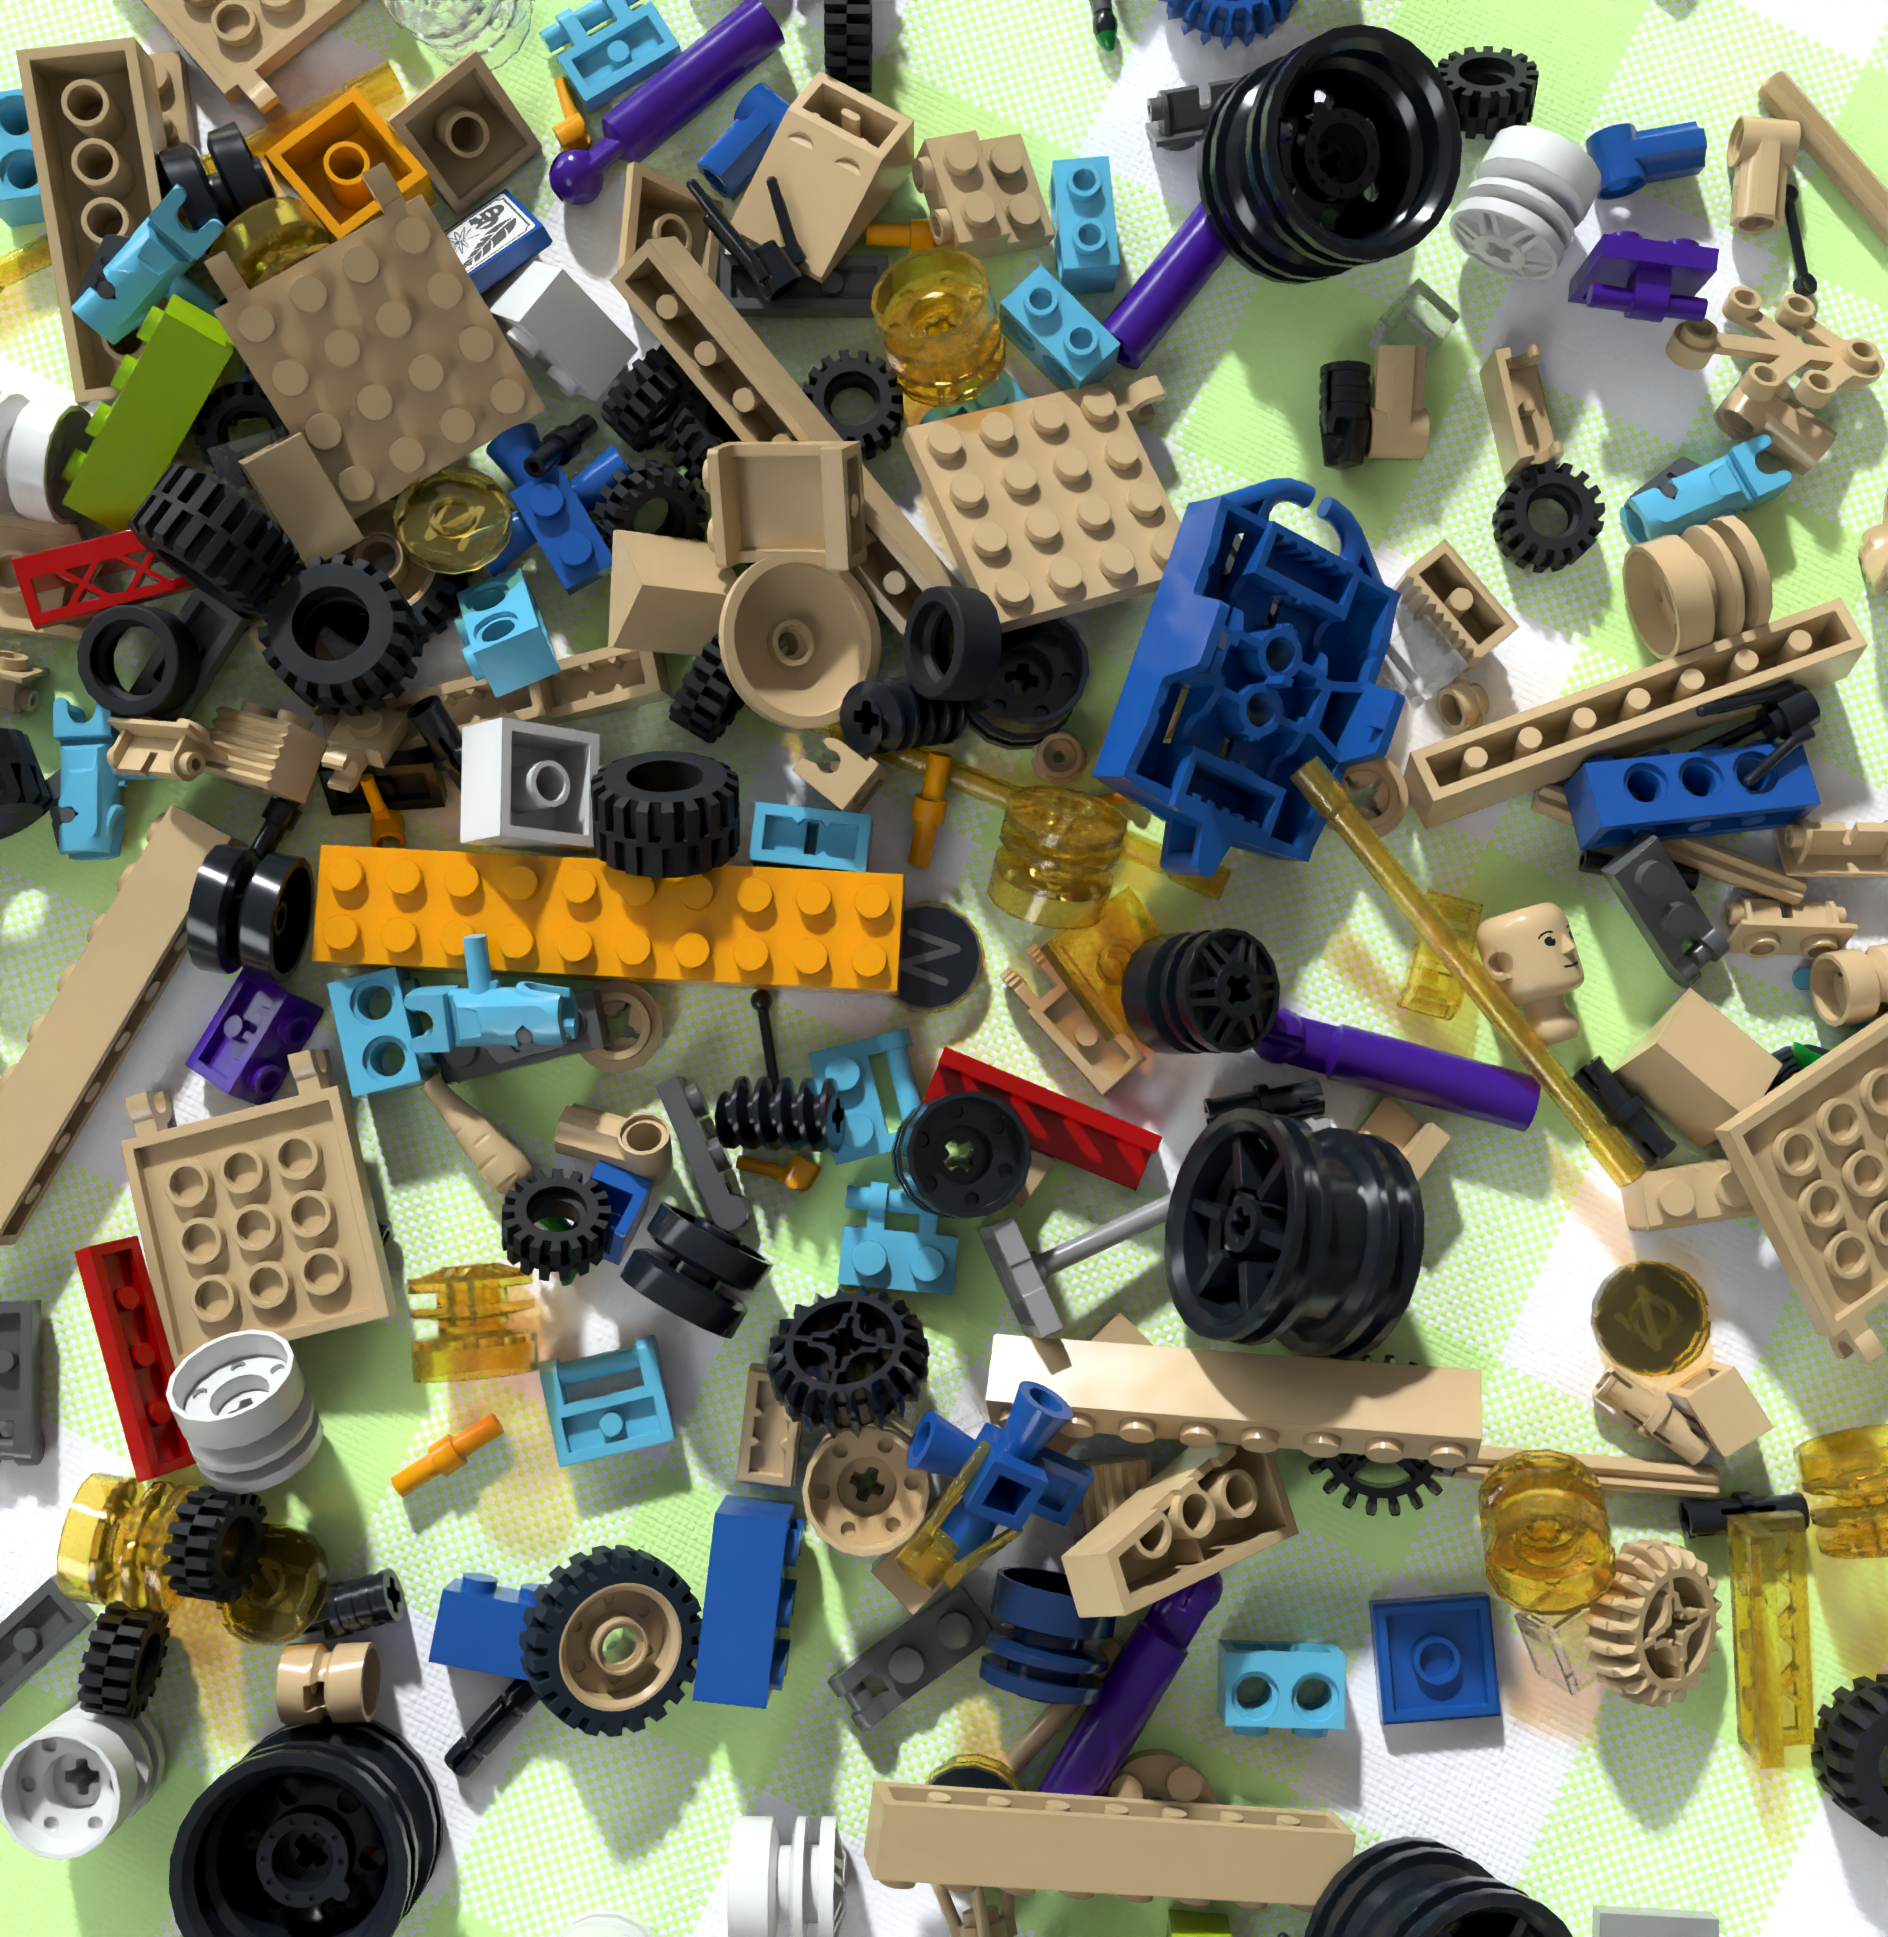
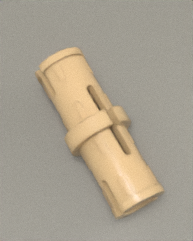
M1610 1366L1596 1382V1388L1592 1391L1594 1398L1623 1415L1624 1418L1634 1424V1431L1645 1438L1649 1437V1435L1672 1449L1689 1464L1696 1465L1711 1448V1442L1701 1426L1692 1422L1672 1407V1400L1662 1393L1653 1394L1633 1381L1616 1366Z

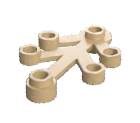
M1737 286L1730 290L1721 307V311L1728 320L1743 325L1760 338L1719 333L1714 323L1704 318L1702 322L1686 320L1678 324L1665 348L1667 356L1673 363L1689 370L1705 368L1713 354L1772 361L1770 364L1763 362L1753 363L1740 383V388L1747 397L1761 402L1770 400L1780 385L1806 366L1824 368L1825 371H1807L1794 391L1795 397L1800 403L1814 409L1825 407L1834 392L1840 388L1848 391L1864 390L1868 384L1876 382L1885 369L1884 360L1874 344L1860 338L1843 340L1811 318L1815 312V306L1807 297L1800 294H1787L1784 296L1774 314L1776 321L1774 322L1759 311L1762 305L1760 295L1756 291L1743 286ZM1787 330L1796 331L1813 345L1805 344Z

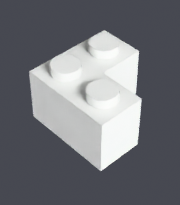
M530 259L481 294L511 347L515 346L531 359L537 356L549 368L545 373L546 378L558 390L569 397H572L574 393H578L597 401L638 350L636 345L563 268Z

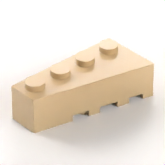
M1216 1443L1209 1448L1189 1446L1064 1553L1061 1559L1079 1618L1127 1616L1297 1535L1299 1531L1274 1451L1270 1453H1256L1244 1449L1241 1445Z

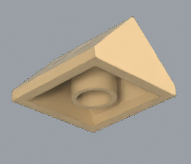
M474 49L386 119L391 130L429 173L432 189L457 216L467 210L543 147L484 60Z
M635 161L627 164L617 271L647 240L676 236L716 285L720 241L703 221V217L707 213L699 205V202L686 185ZM711 198L723 212V203Z
M613 530L608 648L700 657L703 647L708 642L711 643L717 633L719 634V621L723 604L731 587L738 579L733 568H717L715 552L710 550L706 541L626 530Z
M1690 987L1611 1071L1634 1094L1638 1092L1646 1101V1104L1701 1149L1718 1139L1714 1129L1765 1095L1783 1064Z

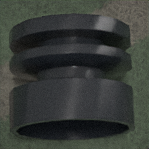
M1063 617L1001 633L1002 651L999 666L989 689L978 699L966 701L968 710L967 725L986 743L1006 750L1032 749L1033 746L1041 743L1048 735L1057 733L1067 723L1073 709L1083 695L1089 676L1087 649L1078 631ZM1011 680L1021 681V689L1025 691L1024 696L1014 694L1015 688L1010 683Z
M1222 928L1213 931L1202 930L1196 933H1170L1145 940L1130 956L1122 976L1121 1002L1127 1024L1139 1042L1156 1053L1172 1055L1241 1053L1256 1047L1271 1031L1279 1010L1280 983L1275 962L1263 943L1243 930Z
M977 1091L946 1094L932 1098L912 1109L897 1128L891 1149L893 1175L904 1196L922 1211L945 1218L989 1216L1007 1206L1025 1185L1032 1161L1029 1135L1018 1114L999 1098ZM946 1145L950 1147L963 1146L965 1151L959 1157L964 1165L962 1168L960 1166L946 1167L944 1161L950 1155L945 1147Z

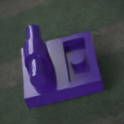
M1632 231L1603 234L1570 280L1568 302L1586 304L1590 308L1624 312V317L1628 319L1661 323L1664 317L1702 322L1707 312L1708 300L1707 298L1694 296L1717 271L1719 249L1703 247L1698 242L1685 238L1673 239L1667 242L1643 239L1640 234Z

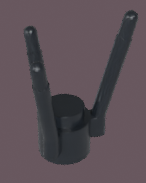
M768 177L766 183L785 247H779L775 240H770L753 251L695 179H689L686 183L687 188L707 213L703 217L704 223L752 278L767 303L787 295L804 280V275L798 265L806 261L807 256L797 242L776 177Z
M1786 680L1770 689L1701 705L1696 709V714L1699 717L1721 714L1762 704V707L1756 710V719L1703 743L1688 752L1700 746L1713 743L1722 744L1725 748L1759 731L1770 740L1777 738L1785 740L1743 779L1744 785L1751 787L1764 775L1768 774L1795 748L1815 738L1816 735L1812 727L1817 725L1821 718L1818 703L1802 684L1792 685L1789 680Z

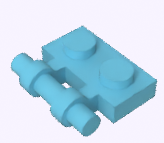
M593 0L574 12L570 7L555 15L557 22L539 32L543 43L550 53L567 43L572 47L556 57L560 69L588 112L658 72L682 53L679 43L652 1L632 12L629 7L640 0ZM609 18L614 22L590 37L587 34V31Z
M871 1181V1187L848 1185L845 1208L868 1210L867 1227L843 1226L838 1284L861 1286L863 1284L865 1287L953 1295L959 1236L936 1234L937 1218L941 1216L922 1211L904 1196L902 1190L888 1189L889 1183ZM886 1212L920 1215L919 1232L884 1229Z

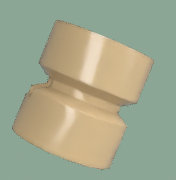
M1888 943L1868 946L1865 953L1862 950L1852 948L1825 952L1816 956L1811 965L1809 975L1810 994L1819 1017L1827 1025L1840 1027L1865 1023L1873 1018L1878 1019L1888 1012Z
M373 1641L340 1642L332 1652L322 1642L290 1643L285 1646L280 1658L276 1681V1705L280 1722L285 1725L318 1724L326 1714H329L334 1723H369L376 1712L380 1692L381 1665L377 1644Z

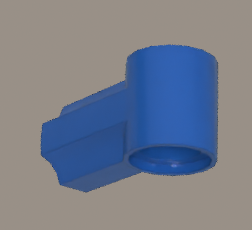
M760 82L746 93L735 111L732 125L697 162L699 172L706 178L710 186L724 198L727 197L733 201L751 183L787 109L790 107V104L766 83Z
M1696 121L1637 131L1633 124H1616L1595 132L1585 143L1587 154L1594 160L1601 173V189L1597 197L1602 200L1625 197L1640 190L1647 183L1699 175L1705 167V155L1708 146L1704 128L1698 127Z

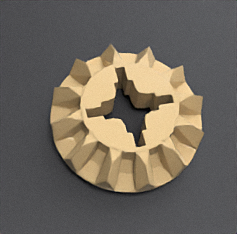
M1385 757L1348 767L1344 773L1331 814L1326 822L1327 828L1343 836L1346 841L1372 842L1392 832L1405 816L1409 800L1408 787L1398 767ZM1377 781L1379 786L1374 790V794L1369 800L1374 807L1372 811H1369L1364 806L1359 807L1357 810L1352 809L1349 813L1344 810L1353 797L1349 789L1350 785L1353 784L1360 790L1366 785L1370 787Z
M609 981L593 987L592 989L600 990L606 1018L608 1016L618 1018L621 1012H625L628 1005L631 1004L627 1012L629 1014L627 1024L634 1028L633 1031L640 1034L638 1040L631 1036L630 1038L620 1036L615 1043L611 1044L608 1050L602 1048L581 1053L580 1055L592 1066L607 1072L623 1073L644 1066L660 1048L665 1024L658 1002L645 989L627 981Z

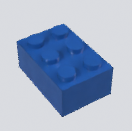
M726 1494L716 1510L692 1701L766 1709L772 1690L782 1691L784 1676L786 1677L791 1640L781 1639L780 1633L781 1628L789 1629L791 1616L794 1614L798 1581L797 1579H788L787 1573L788 1566H797L804 1532V1520L794 1519L796 1502Z

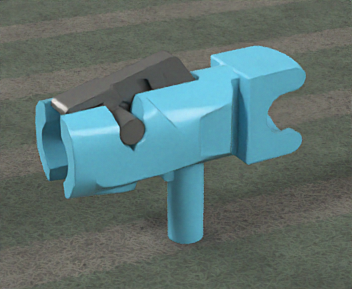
M179 184L173 187L133 233L132 237L107 234L103 238L73 300L71 309L75 314L113 345L143 324L152 305L156 306L164 297L170 300L173 293L217 319L213 310L221 305L185 273L224 231L225 226L218 219H211L198 230L185 228L178 219V209L185 201L187 193Z
M1766 434L1759 435L1732 447L1727 455L1703 466L1686 457L1677 459L1630 495L1624 506L1620 508V520L1631 542L1637 545L1664 535H1678L1680 537L1688 527L1705 525L1709 520L1720 516H1735L1739 519L1736 514L1737 511L1742 510L1745 513L1778 497L1789 487L1792 480L1791 473L1787 470H1782L1774 474H1765L1755 464L1760 452L1766 450L1771 445V437Z
M59 697L53 703V737L60 741L61 769L45 780L53 800V805L49 807L59 854H67L69 859L79 861L120 857L127 816L125 807L121 805V788L128 787V780L161 778H156L151 773L148 777L120 775L109 766L106 755L108 750L114 745L120 732L111 726L107 720L109 717L123 718L120 714L102 708L96 702L95 715L91 720L85 722V713L82 709L70 705L68 700Z
M472 934L463 937L469 988H461V984L426 985L412 990L404 999V1006L407 1009L424 1011L433 1021V1027L427 1030L423 1037H415L409 1042L410 1049L415 1053L450 1052L456 1047L483 1046L497 1063H504L560 1048L571 1041V1039H575L579 1031L578 1005L571 988L529 981L519 982L516 987H500L499 980H492L486 934Z

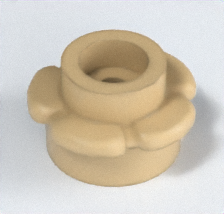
M1456 677L1452 680L1451 686L1440 690L1437 697L1439 714L1449 729L1458 732L1463 729H1475L1484 725L1485 714L1488 713L1490 704L1488 695L1480 684H1471L1470 680L1466 677Z
M1059 729L1057 733L1048 735L1041 743L1032 747L1035 753L1031 760L1033 771L1040 779H1049L1054 785H1066L1073 782L1076 778L1075 774L1083 771L1087 762L1086 750L1084 747H1081L1078 736L1069 730ZM1056 752H1061L1064 756V760L1060 763L1055 762L1053 759V755Z

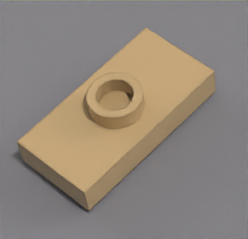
M752 1362L748 1371L736 1482L794 1490L797 1480L803 1420L792 1422L791 1417L786 1414L785 1407L780 1406L779 1401H776L771 1386L772 1382H770L767 1372V1364Z

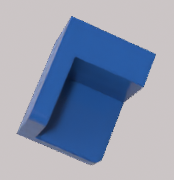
M599 1159L590 1179L592 1178L599 1183V1192L606 1191L609 1197L608 1206H611L609 1246L607 1252L603 1251V1259L619 1266L647 1212L654 1181ZM574 1222V1224H573V1226L571 1227V1229H573V1228H575L576 1226H578V1224H576V1223Z

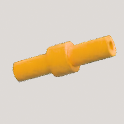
M910 218L909 224L871 222L865 229V246L909 247V253L932 254L933 248H942L932 238L929 219Z
M929 751L921 793H917L914 796L910 817L915 820L907 860L911 865L919 867L930 866L937 826L944 824L948 800L943 797L952 757L948 753Z
M491 1413L454 1437L451 1434H447L428 1447L429 1454L391 1477V1482L396 1492L404 1498L442 1473L445 1477L452 1474L468 1463L467 1456L503 1434L502 1424L496 1415Z

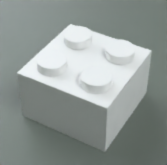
M504 717L462 727L460 843L553 855L594 849L591 779L593 775L598 774L600 734Z

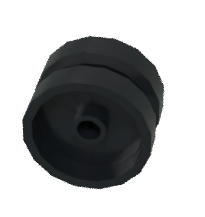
M235 121L214 129L207 134V148L217 169L212 174L197 148L187 141L159 152L172 187L179 184L186 190L187 196L181 206L193 230L202 228L211 219H218L225 226L224 231L205 251L209 259L225 250L236 269L247 265L248 251L238 229V226L243 224L255 246L266 255H271L294 245L279 208H282L276 191L259 157L253 156Z
M230 844L215 845L206 855L199 869L189 903L187 947L192 963L199 970L222 974L237 972L242 966L244 972L251 979L279 984L288 981L296 971L305 951L312 923L314 878L311 865L306 858L271 853L261 860L253 848Z
M662 1202L646 1229L651 1239L671 1253L673 1257L650 1248L635 1249L622 1270L620 1277L637 1292L680 1318L718 1336L732 1339L748 1310L738 1296L721 1284L724 1283L746 1293L758 1292L774 1264L744 1244L741 1238L728 1230L721 1229L714 1222L699 1215L696 1217L673 1205Z

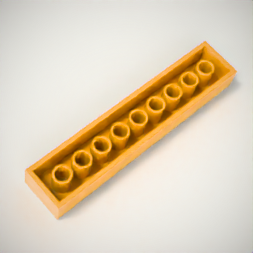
M321 845L311 961L339 968L385 970L397 967L405 971L467 974L463 937L472 934H486L492 976L608 982L627 981L630 983L899 996L906 882L904 874L723 865L722 867L712 868V871L688 877L650 878L626 874L625 871L615 870L607 866V862L595 858Z

